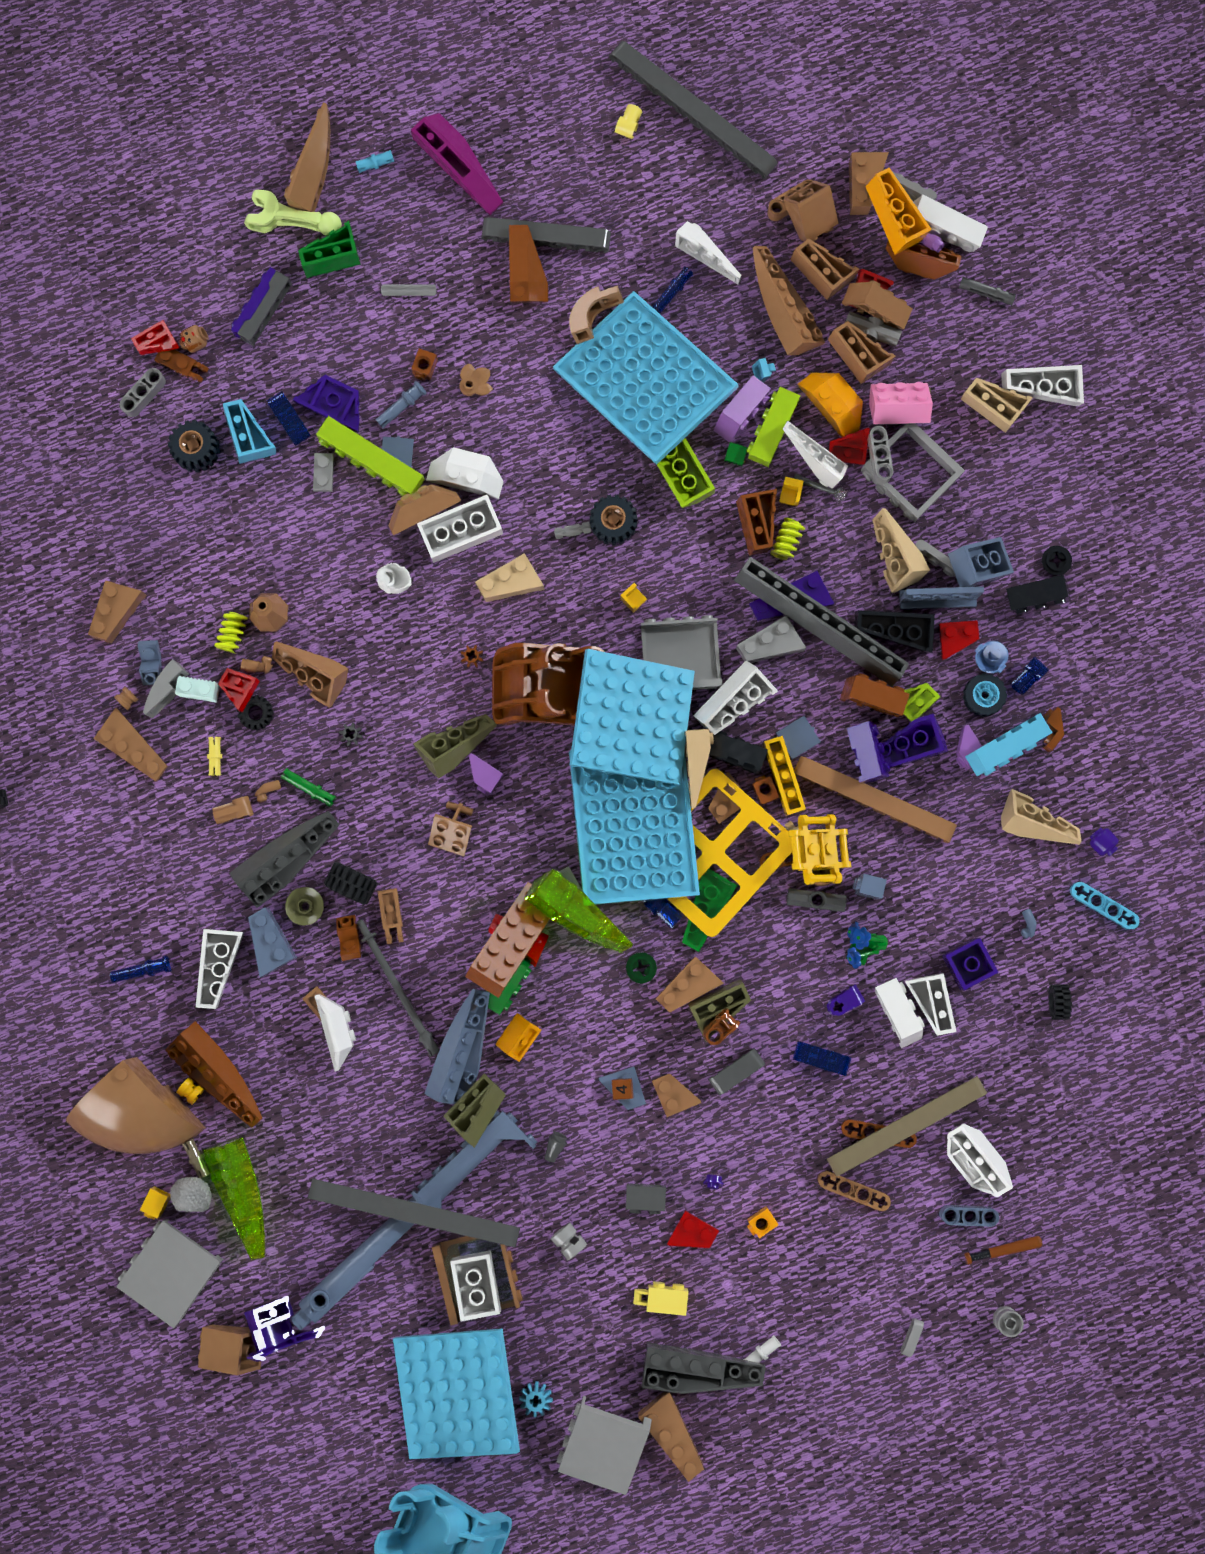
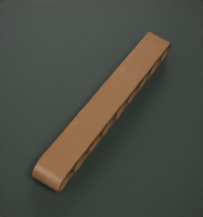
M800 756L794 769L795 776L799 775L810 783L820 784V787L828 791L838 792L837 795L846 799L856 800L855 803L864 807L869 806L873 808V811L882 815L887 814L891 816V819L900 823L905 822L909 827L918 831L923 830L926 832L925 834L936 839H943L945 843H950L957 827L956 824L865 783H860L854 778L806 757Z

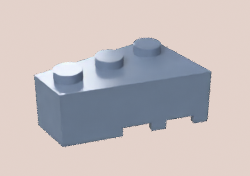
M265 907L248 917L260 978L271 974L297 958L269 908Z

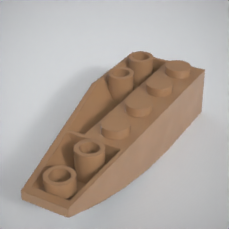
M323 102L321 108L317 111L316 120L296 167L291 171L290 185L285 189L284 197L289 207L297 210L315 212L324 186L329 162L331 132L327 103Z
M754 246L755 269L764 305L787 355H800L823 345L825 341L821 330L818 329L814 321L813 314L809 311L767 246Z

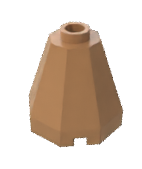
M261 593L250 603L249 620L261 632H277L288 622L289 606L278 594Z

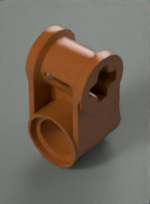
M725 1008L705 1027L703 1037L711 1045H718L739 1027L740 1021L735 1020L730 1015L729 1009ZM716 1030L718 1033L717 1037L712 1040L709 1039V1033Z

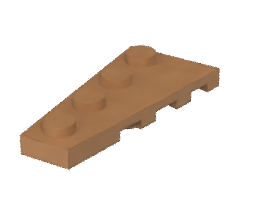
M118 708L113 710L93 738L156 782L168 767Z

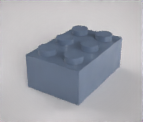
M1001 537L965 545L948 553L960 587L981 585L1014 573Z

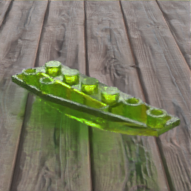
M554 869L536 879L524 898L554 922L590 942L618 952H624L633 946V943L577 885L568 881L560 872Z
M243 1137L204 1149V1159L208 1164L211 1180L251 1260L264 1258L265 1231L261 1197L256 1175Z

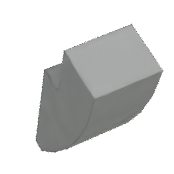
M172 659L162 670L147 697L143 713L152 719L177 696L175 690L178 677L189 675L175 660Z

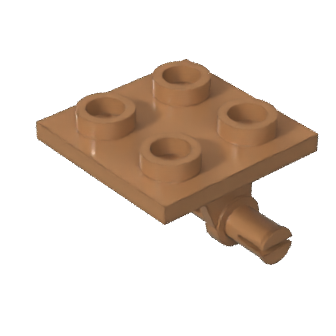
M448 801L446 809L454 810L456 813L453 819L435 814L428 845L465 856L472 825L457 820L460 813L472 816L474 809L463 806V803L457 804Z

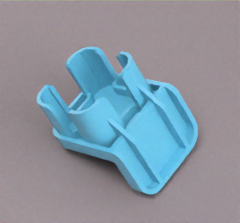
M420 1484L414 1486L409 1491L399 1492L392 1498L389 1510L393 1512L400 1511L394 1529L381 1531L377 1535L374 1553L502 1554L512 1527V1519L500 1511L483 1514L434 1484Z

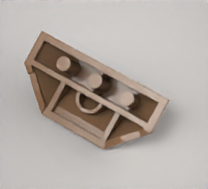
M432 484L424 485L417 492L406 494L401 497V500L397 501L389 528L392 534L395 535L460 502L461 499L455 491Z

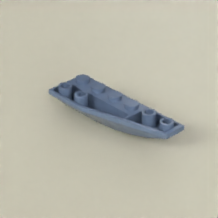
M472 989L443 1040L425 1091V1095L437 1102L455 1104L476 1082L480 1070L490 995L487 991Z

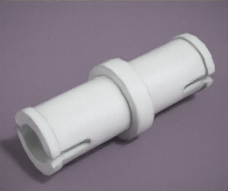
M773 1335L764 1344L758 1345L756 1350L743 1360L760 1363L763 1359L767 1360L768 1355L780 1347L781 1344Z

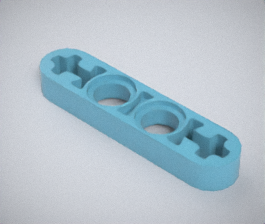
M1076 882L1071 886L1070 894L1074 899L1121 927L1135 929L1139 925L1137 914L1083 882ZM1082 886L1083 892L1089 893L1090 890L1091 893L1088 897L1083 894L1076 895L1075 887ZM1094 895L1099 896L1101 899L1099 906H1094L1091 903V898ZM1111 905L1118 909L1116 916H1110L1108 913V908ZM1123 911H1125L1123 916L1133 917L1132 921L1134 924L1127 925L1128 921L1120 918Z

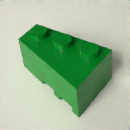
M349 221L345 222L344 226L338 230L330 231L329 235L321 240L318 238L298 250L306 278L361 265Z
M528 958L524 959L499 998L490 993L488 1003L490 1010L499 1015L503 1010L508 1011L513 1002L510 1000L512 995L518 994L522 987L520 982L522 979L526 980L532 971L529 969L531 961Z

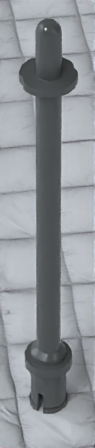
M358 920L357 926L364 936L361 942L367 941L419 1032V1042L423 1043L429 1057L435 1055L440 1049L432 1037L433 1033L425 1029L373 937L376 936V932L371 934L365 922Z

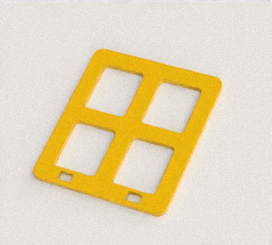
M719 769L710 770L703 778L697 805L714 787H717L738 805L741 811L714 841L709 840L693 825L694 844L702 851L701 856L696 860L698 880L713 864H716L740 885V890L712 919L687 897L667 898L709 937H715L792 853L791 837H789L788 830ZM727 784L736 791L732 796L724 790ZM752 821H755L779 842V847L753 875H748L725 854V851ZM771 824H774L781 831L777 836L768 829Z

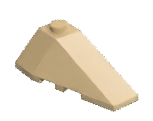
M882 508L872 521L877 542L882 543L880 558L881 560L885 559L887 570L883 571L884 577L891 592L895 593L920 581L930 569L923 554L886 508Z
M1011 789L1001 815L1002 830L1019 837L1080 845L1081 834L1079 828L1062 817L1055 819L1048 812V808L1045 806L1042 809L1032 804L1033 798Z

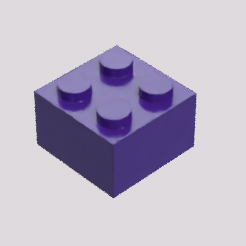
M974 938L942 955L960 990H966L999 973L981 938Z

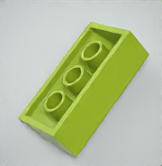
M686 438L657 464L682 508L697 504L715 494V487Z

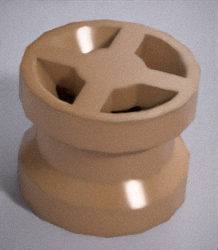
M126 686L122 688L120 694L114 696L127 710L131 708L133 702L139 700Z

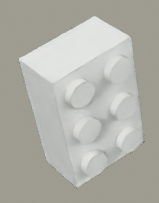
M491 1250L452 1257L450 1263L460 1321L500 1314L501 1305Z

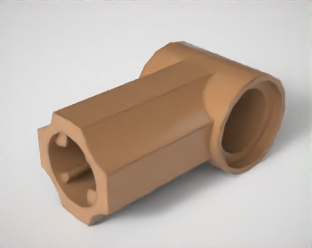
M248 796L232 800L231 803L212 808L217 824L234 819H243L247 815H254Z

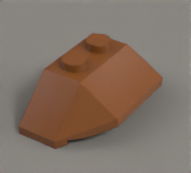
M887 241L885 248L899 270L933 280L958 270L961 261V255L955 254L946 247H943L937 253L917 243L894 255L889 241Z

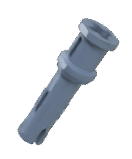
M415 381L411 388L406 392H402L400 399L375 420L382 428H385L409 405L413 406L415 401L422 395H426L427 392Z

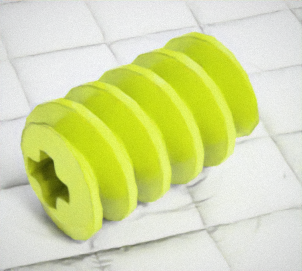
M785 517V522L781 524L783 529H780L778 532L780 536H777L775 539L777 543L773 544L775 550L770 552L772 556L781 560L794 558L790 551H797L793 544L800 543L796 537L802 538L803 535L798 531L805 530L801 523Z
M235 612L223 614L227 621L221 622V625L225 628H220L219 632L223 635L217 636L220 643H215L214 646L220 650L236 654L233 649H239V646L235 642L242 640L237 637V634H244L239 628L246 627L241 621L248 620V617Z

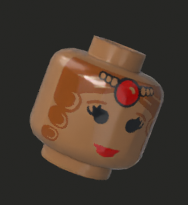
M192 325L181 331L179 343L184 350L195 353L207 346L209 337L202 326Z

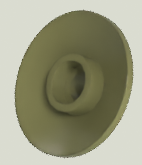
M297 888L286 899V914L295 924L302 926L311 925L318 921L323 914V898L313 888ZM304 903L309 904V908L307 910H304L302 908V905Z

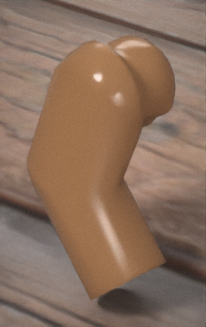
M279 780L264 783L255 792V797H257L259 803L267 800L266 794L268 792L281 789Z

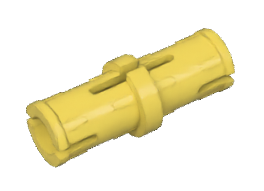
M208 737V776H214V768L215 775L221 776V737H215V745L214 738Z

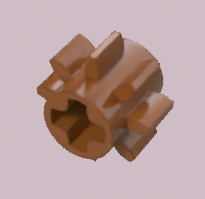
M467 645V650L461 652V655L465 657L461 662H467L468 669L471 665H475L478 668L477 663L484 662L480 658L483 651L478 652L477 645L474 648H469ZM472 653H475V656L477 658H473L472 661H470L468 655H472Z

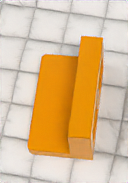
M517 1013L496 1042V1046L508 1056L520 1062L541 1032V1029Z

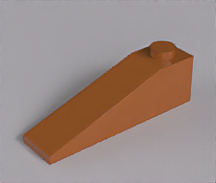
M509 225L510 302H548V282L528 225Z

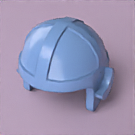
M988 641L984 645L980 644L975 649V660L980 670L990 674L1001 673L1006 667L1005 664L1008 661L1009 654L1007 648L1002 643Z

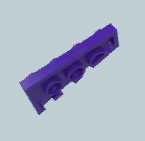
M818 571L790 583L823 606L834 605ZM760 598L749 603L757 621L784 615Z

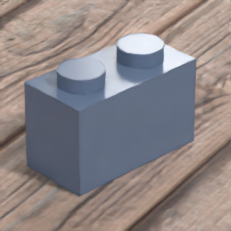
M861 874L858 878L854 879L852 889L855 890L856 895L876 900L882 899L887 879Z

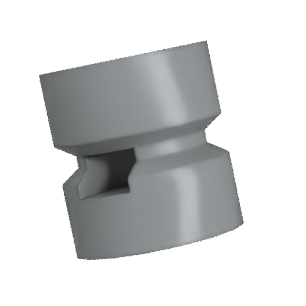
M570 1222L550 1238L556 1247L562 1248L561 1253L567 1261L576 1256L587 1245L581 1235H576L577 1230Z
M1002 1306L996 1309L993 1314V1324L1003 1335L1016 1337L1022 1332L1024 1327L1023 1319L1011 1307Z

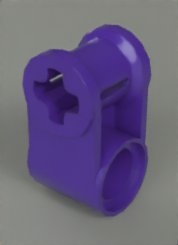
M854 984L848 990L845 989L839 995L830 999L827 1003V1010L832 1015L840 1016L863 1004L865 999L856 984ZM834 1002L840 1003V1011L833 1010V1007H835Z

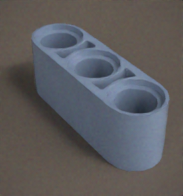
M944 1205L939 1211V1217L948 1225L991 1227L999 1222L998 1212L988 1206ZM948 1210H953V1217L949 1220L945 1219V1213ZM967 1211L973 1212V1217L970 1220H965L964 1216ZM991 1211L993 1214L992 1219L985 1221V1214Z

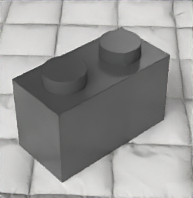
M627 1183L626 1209L630 1213H641V1210H648L649 1214H661V1211H665L666 1185Z

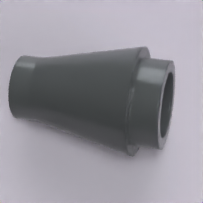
M555 1131L552 1135H549L544 1157L547 1161L553 1163L556 1161V1158L567 1144V1137Z

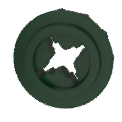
M643 952L632 955L626 964L628 977L640 984L651 981L657 971L654 958ZM638 960H640L642 965H650L644 969L645 976L640 971L633 972L638 967Z

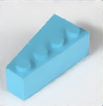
M1039 713L965 756L976 776L983 773L987 776L996 771L995 766L1002 767L1009 763L1008 759L1010 757L1016 759L1024 754L1022 750L1026 749L1029 751L1036 747V742L1050 735L1052 731L1042 714Z

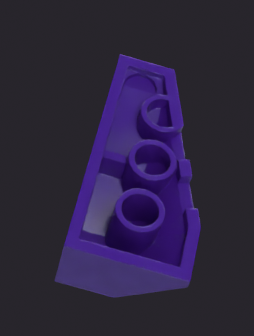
M934 714L913 720L905 728L899 730L894 736L882 743L885 750L883 757L885 761H888L890 768L948 752L944 735Z

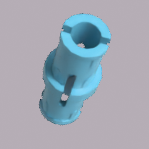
M391 150L377 155L372 154L371 157L355 162L359 173L373 168L375 170L379 169V166L392 163L394 159Z

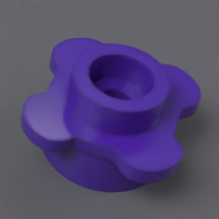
M707 1175L705 1181H703V1184H706L709 1189L718 1190L719 1187L724 1185L722 1177L717 1175Z

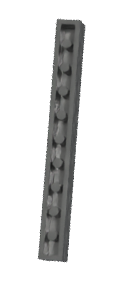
M749 557L734 579L736 583L891 687L902 678L907 669L908 662L752 557Z

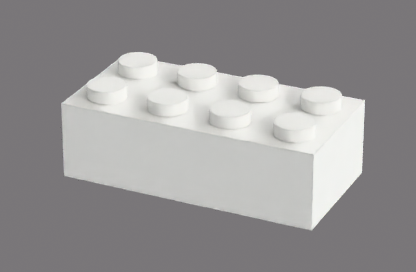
M488 495L417 523L433 563L503 534Z

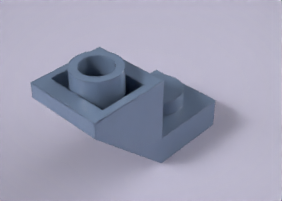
M158 640L139 641L138 650L141 658L139 672L142 684L153 685L162 672Z

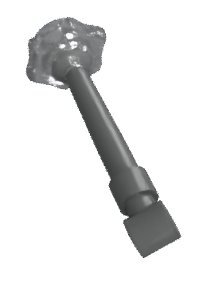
M799 474L794 476V479L803 480V485L811 486L833 494L837 504L840 501H844L847 491L844 490L845 486L834 490L811 481L806 477L803 478Z

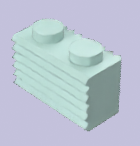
M179 676L175 694L180 697L217 703L220 686L211 680Z

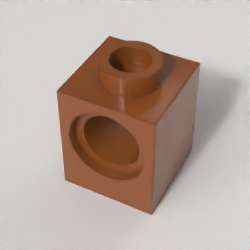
M418 349L411 368L416 379L425 381V379L431 380L438 361L437 354ZM423 363L429 365L427 369H420L419 367Z
M763 775L754 779L755 783L752 784V788L760 806L779 798L771 776L766 778ZM767 785L770 789L769 794H762L759 789L760 786Z

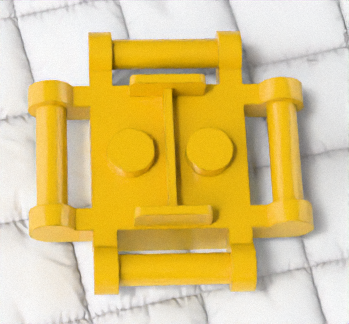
M834 814L820 817L800 815L798 817L799 830L788 831L789 837H791L793 854L792 870L803 871L804 883L806 885H813L816 882L840 884L842 882V874L839 872V869L852 867L847 847L846 835H848V829H835L836 816ZM808 824H825L826 829L808 830ZM836 836H839L841 862H838ZM812 870H830V874L814 875Z

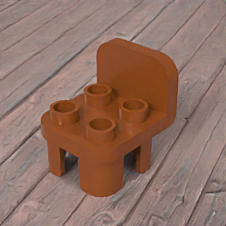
M512 643L499 648L494 655L492 665V716L494 722L501 725H512L519 722L575 725L585 650L605 651L595 646H585L582 648L566 647V644L561 643L553 645Z

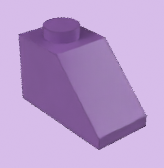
M969 725L961 729L956 752L958 765L966 770L970 769L971 766L965 756L982 747Z
M471 753L469 759L474 783L478 785L476 789L485 795L487 792L492 795L504 774Z

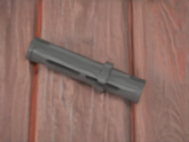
M962 277L959 285L961 289L988 297L994 302L999 301L1011 306L1016 297V294L1001 290V287L997 286L995 288Z

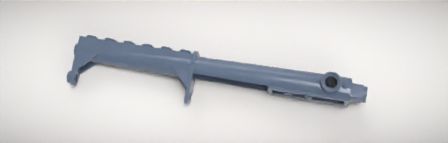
M497 1110L475 1148L465 1140L460 1145L462 1149L457 1154L454 1151L446 1159L448 1163L443 1167L439 1165L431 1173L433 1177L429 1181L423 1180L417 1186L419 1190L416 1191L414 1189L411 1192L413 1197L408 1201L441 1209L442 1200L504 1139L525 1140L533 1149L536 1147L537 1140L531 1134L527 1136L517 1126L516 1122L518 1120L510 1112L506 1114L502 1110L499 1113ZM389 1218L299 1302L301 1309L291 1318L293 1324L299 1330H302L311 1321L316 1323L374 1268L375 1262L414 1223ZM317 1295H323L326 1300H320Z

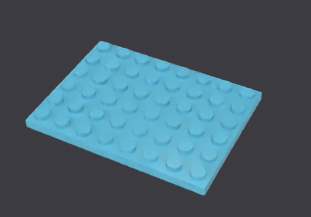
M635 291L624 300V303L619 304L593 329V339L575 345L553 366L554 371L656 465L739 387L737 382Z
M685 751L680 785L570 765L583 905L699 896Z

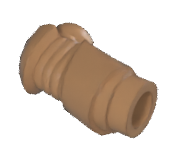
M263 656L261 662L242 659L240 669L247 673L263 672L267 674L273 666L271 664L272 658Z

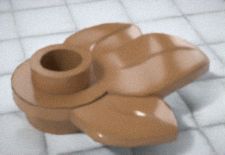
M466 364L460 372L462 380L460 381L459 388L464 395L472 396L473 394L484 396L493 390L487 383L490 378L489 369L481 367L475 370L471 364Z

